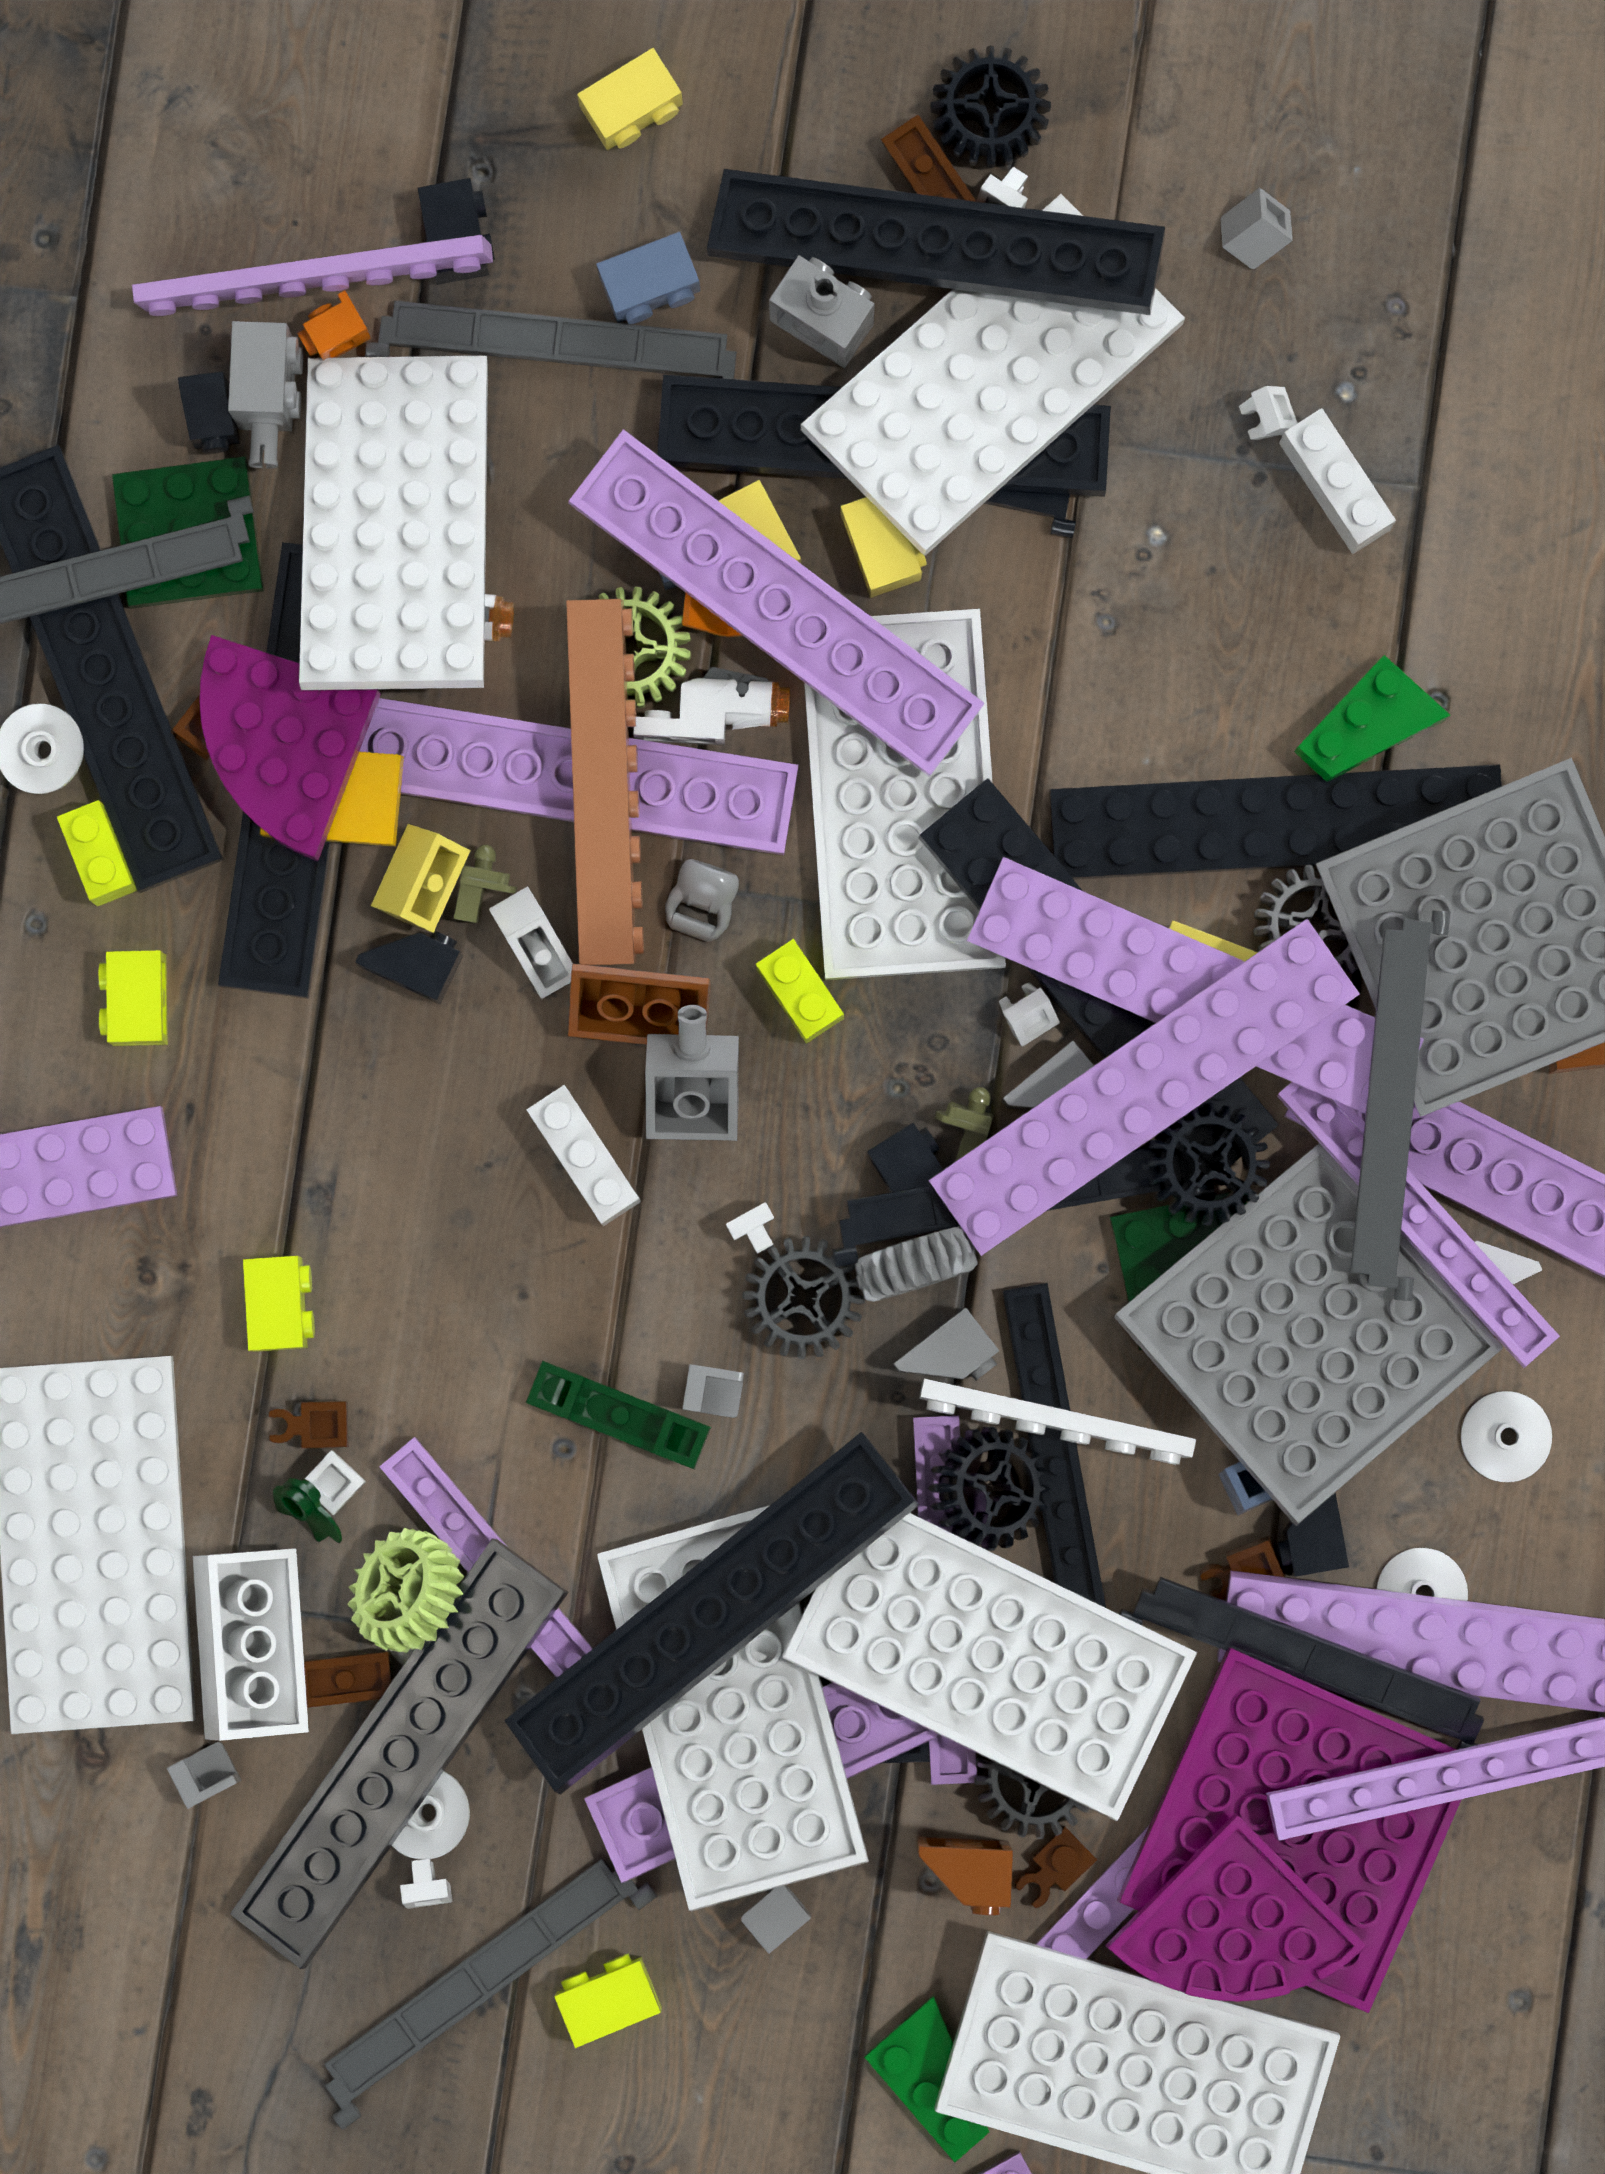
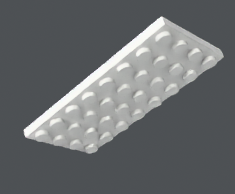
M1062 194L1043 209V211L1083 216ZM1156 288L1151 315L953 289L801 424V431L925 556L1184 323L1185 317Z
M487 356L327 358L325 360L321 358H308L299 675L301 690L484 688Z
M980 609L870 616L985 704L929 777L804 682L825 980L1005 968V957L967 941L979 910L918 839V836L983 781L989 778L992 782Z
M173 1356L0 1368V1555L11 1734L196 1720Z
M769 1506L598 1553L597 1556L616 1630ZM800 1602L642 1729L689 1911H695L869 1862L820 1676L783 1658L803 1616Z
M909 1513L816 1588L783 1658L1104 1816L1118 1821L1197 1652Z
M986 1931L934 2109L942 2114L1150 2174H1300L1340 2040V2034L1235 2002L1190 1996L1163 1986L1142 1975Z

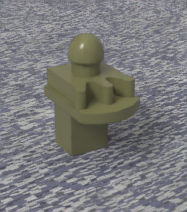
M488 844L481 845L475 851L474 867L463 866L454 919L478 923L485 888L507 893H517L518 887L508 885L509 873L492 870L493 862H496V853L493 847Z
M977 1087L970 1092L968 1106L951 1102L948 1103L946 1111L937 1110L935 1113V1119L965 1129L956 1161L986 1141L993 1114L985 1112L986 1106L990 1104V1094L983 1087Z

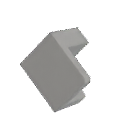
M1260 187L1221 217L1222 247L1251 269L1257 268L1293 241L1290 210Z
M690 1364L683 1410L731 1418L737 1417L744 1373Z
M216 1742L167 1768L187 1809L242 1781L222 1742Z
M787 1885L768 1890L766 1896L742 1915L741 1921L767 1953L770 1954L809 1921L811 1913Z

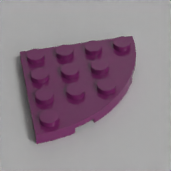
M211 635L204 657L200 680V712L205 742L214 768L238 806L260 828L276 841L293 851L318 861L381 693L378 689L301 690L299 663Z
M1235 1813L1105 1945L1125 1964L1146 1978L1163 1986L1194 1997L1235 2002L1263 2000L1289 1994L1292 1990L1330 1976L1349 1963L1366 1947L1365 1943Z

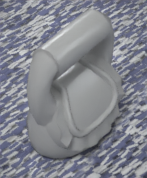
M694 859L686 860L679 870L677 884L670 892L665 903L666 922L670 929L706 942L718 939L727 929L730 922L732 901L739 888L738 877L727 870ZM680 902H683L687 906L691 905L708 911L709 914H717V925L714 926L675 912Z

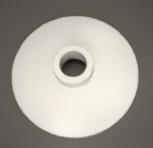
M31 704L16 710L3 723L0 729V770L5 778L16 788L34 794L51 793L68 784L78 772L83 758V738L76 722L62 709L48 704ZM44 742H48L51 746V753L46 758H42L39 754V748Z
M1502 1391L1486 1395L1469 1409L1462 1423L1461 1445L1467 1461L1478 1473L1494 1481L1515 1482L1531 1476L1544 1464L1551 1449L1552 1430L1548 1417L1534 1400L1517 1392ZM1505 1428H1512L1517 1435L1515 1443L1510 1446L1505 1445L1501 1441V1432Z
M1413 1548L1393 1557L1383 1568L1376 1588L1377 1590L1416 1595L1418 1587L1427 1585L1432 1590V1597L1468 1600L1466 1579L1459 1566L1446 1554L1429 1548Z
M445 1771L441 1774L392 1844L397 1851L414 1859H434L447 1854L459 1844L468 1827L470 1809L466 1793L454 1777ZM427 1804H431L436 1810L435 1818L430 1822L426 1821L422 1815V1810Z

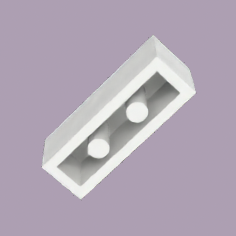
M1322 408L1283 433L1279 444L1352 554L1391 530L1396 519Z
M565 1085L526 1109L603 1227L641 1202Z

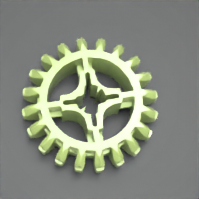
M619 587L616 588L617 599L624 600V609L632 608L633 632L637 647L642 648L640 653L635 651V672L637 667L645 661H656L657 658L664 659L659 669L651 676L640 681L627 682V700L628 696L635 695L637 707L643 708L645 707L644 693L650 692L653 700L658 703L662 700L661 693L657 688L659 685L662 684L671 692L676 689V684L669 677L670 673L678 677H684L686 674V669L676 663V660L686 661L691 658L689 650L677 646L686 644L691 639L688 632L675 633L676 630L683 626L682 615L668 620V617L674 610L672 602L668 601L657 609L656 606L659 602V594L653 591L649 595L647 602H643L641 587H635L633 599L626 600L624 589ZM605 593L599 595V599H609ZM641 616L650 618L661 627L667 637L668 645L657 644V641L647 639L641 634ZM625 636V640L631 638V636Z
M406 1528L401 1533L389 1532L386 1541L375 1540V1551L373 1553H363L366 1562L362 1568L354 1569L358 1579L356 1583L349 1586L355 1597L347 1605L355 1612L351 1621L360 1628L359 1633L365 1639L375 1643L376 1646L384 1650L390 1649L407 1653L410 1648L422 1650L425 1640L436 1641L437 1629L449 1628L446 1621L449 1613L458 1612L453 1605L455 1598L463 1595L456 1585L464 1578V1575L457 1569L460 1560L456 1558L455 1554L451 1553L452 1548L446 1542L427 1531L422 1532Z

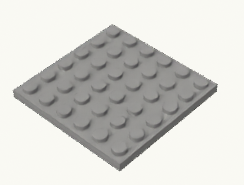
M1572 758L1316 864L1375 1008L1377 1005L1384 929L1402 931L1403 919L1431 922L1432 910L1451 912L1449 934L1436 935L1431 933L1420 1035L1424 1041L1419 1050L1414 1102L1420 1117L1605 1042V836Z
M1320 1143L1260 1192L1256 1203L1248 1202L1245 1205V1214L1238 1215L1235 1213L1229 1222L1223 1223L1114 1316L1295 1526L1503 1349L1501 1344L1402 1234L1400 1237L1397 1276L1414 1278L1412 1301L1395 1300V1288L1368 1286V1274L1350 1272L1359 1186Z

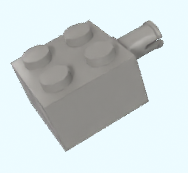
M799 255L769 299L770 321L845 369L874 325L875 304L870 301L872 296L854 282H849L846 286L833 276L834 271L819 259L812 257L810 261H807Z
M232 321L228 411L239 430H251L249 466L254 468H263V451L266 468L278 467V431L292 432L293 418L300 419L301 392L297 391L295 374H302L303 348L299 347L298 337L292 336L287 323Z
M687 1005L678 1011L679 1035H647L645 1067L646 1139L737 1141L739 1036L706 1035L707 1012L703 1007Z

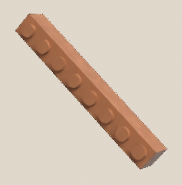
M622 599L567 600L579 965L636 963V954H644L643 927H635V909H642L643 893L642 882H634L633 863H641L640 836H632L631 818H639L640 806L639 792L630 791V773L638 772L637 745H629L628 727H636L635 700H627V682L635 681L634 654H626L625 636H633L632 608L624 609V600Z

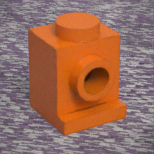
M345 290L337 294L341 303L334 307L331 303H328L312 311L308 316L310 320L303 323L305 329L297 333L310 357L318 353L322 360L338 358L371 339L367 327Z

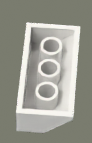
M296 1549L193 1556L205 1739L221 1741L309 1732Z

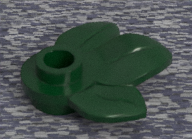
M289 1478L283 1486H276L273 1489V1499L277 1511L293 1516L300 1521L306 1520L317 1542L326 1539L328 1536L337 1543L342 1541L339 1526L322 1507L320 1502L321 1494L310 1481Z

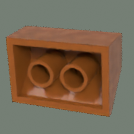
M572 964L568 1036L647 1045L648 1034L679 1035L678 1011L687 1005H697L706 1010L707 1030L711 980L701 977Z
M917 1837L916 1847L919 1857L963 1905L971 1906L972 1914L1000 1915V1907L1011 1908L1013 1850L1008 1841Z

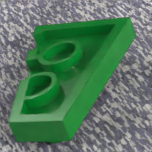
M1383 655L1303 740L1294 753L1328 782L1373 759L1374 756L1397 744L1400 745L1413 738L1414 735L1446 721L1450 714L1388 657Z
M932 1995L868 2051L864 2058L955 2163L990 2132L987 2126L942 2114L934 2109L953 2042L936 2000Z

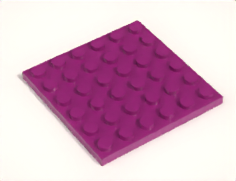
M1229 1647L1219 1665L1117 1901L1139 1911L1235 1813L1366 1945L1358 1955L1336 1972L1306 1986L1369 2013L1462 1799L1284 1840H1277L1274 1835L1266 1793L1457 1749Z

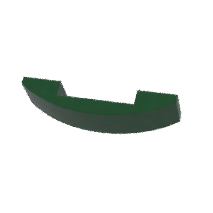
M543 1360L526 1400L527 1404L694 1470L711 1430L710 1426Z

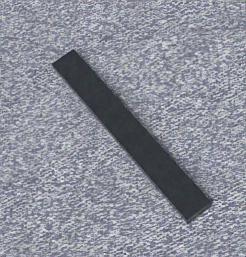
M1048 1283L1002 1291L1022 1400L1071 1411ZM1046 1427L1045 1433L1042 1435L1028 1432L1031 1451L1035 1450L1040 1453L1034 1466L1044 1467L1048 1470L1044 1476L1039 1477L1040 1485L1045 1484L1051 1489L1045 1494H1040L1039 1498L1040 1501H1043L1048 1506L1045 1511H1042L1054 1582L1106 1608L1077 1443L1061 1440V1430Z

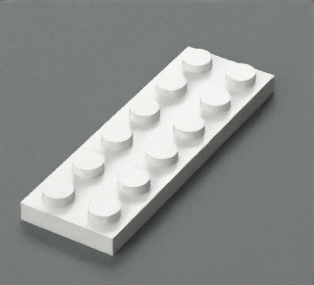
M928 1379L922 1381L919 1399L928 1401L926 1409L930 1411L953 1415L955 1407L972 1411L971 1420L993 1425L999 1424L1001 1417L1016 1420V1430L1038 1435L1044 1434L1046 1427L1061 1430V1440L1087 1445L1090 1443L1091 1437L1106 1441V1450L1128 1455L1135 1454L1136 1447L1151 1451L1149 1459L1173 1465H1180L1181 1457L1191 1458L1196 1439Z

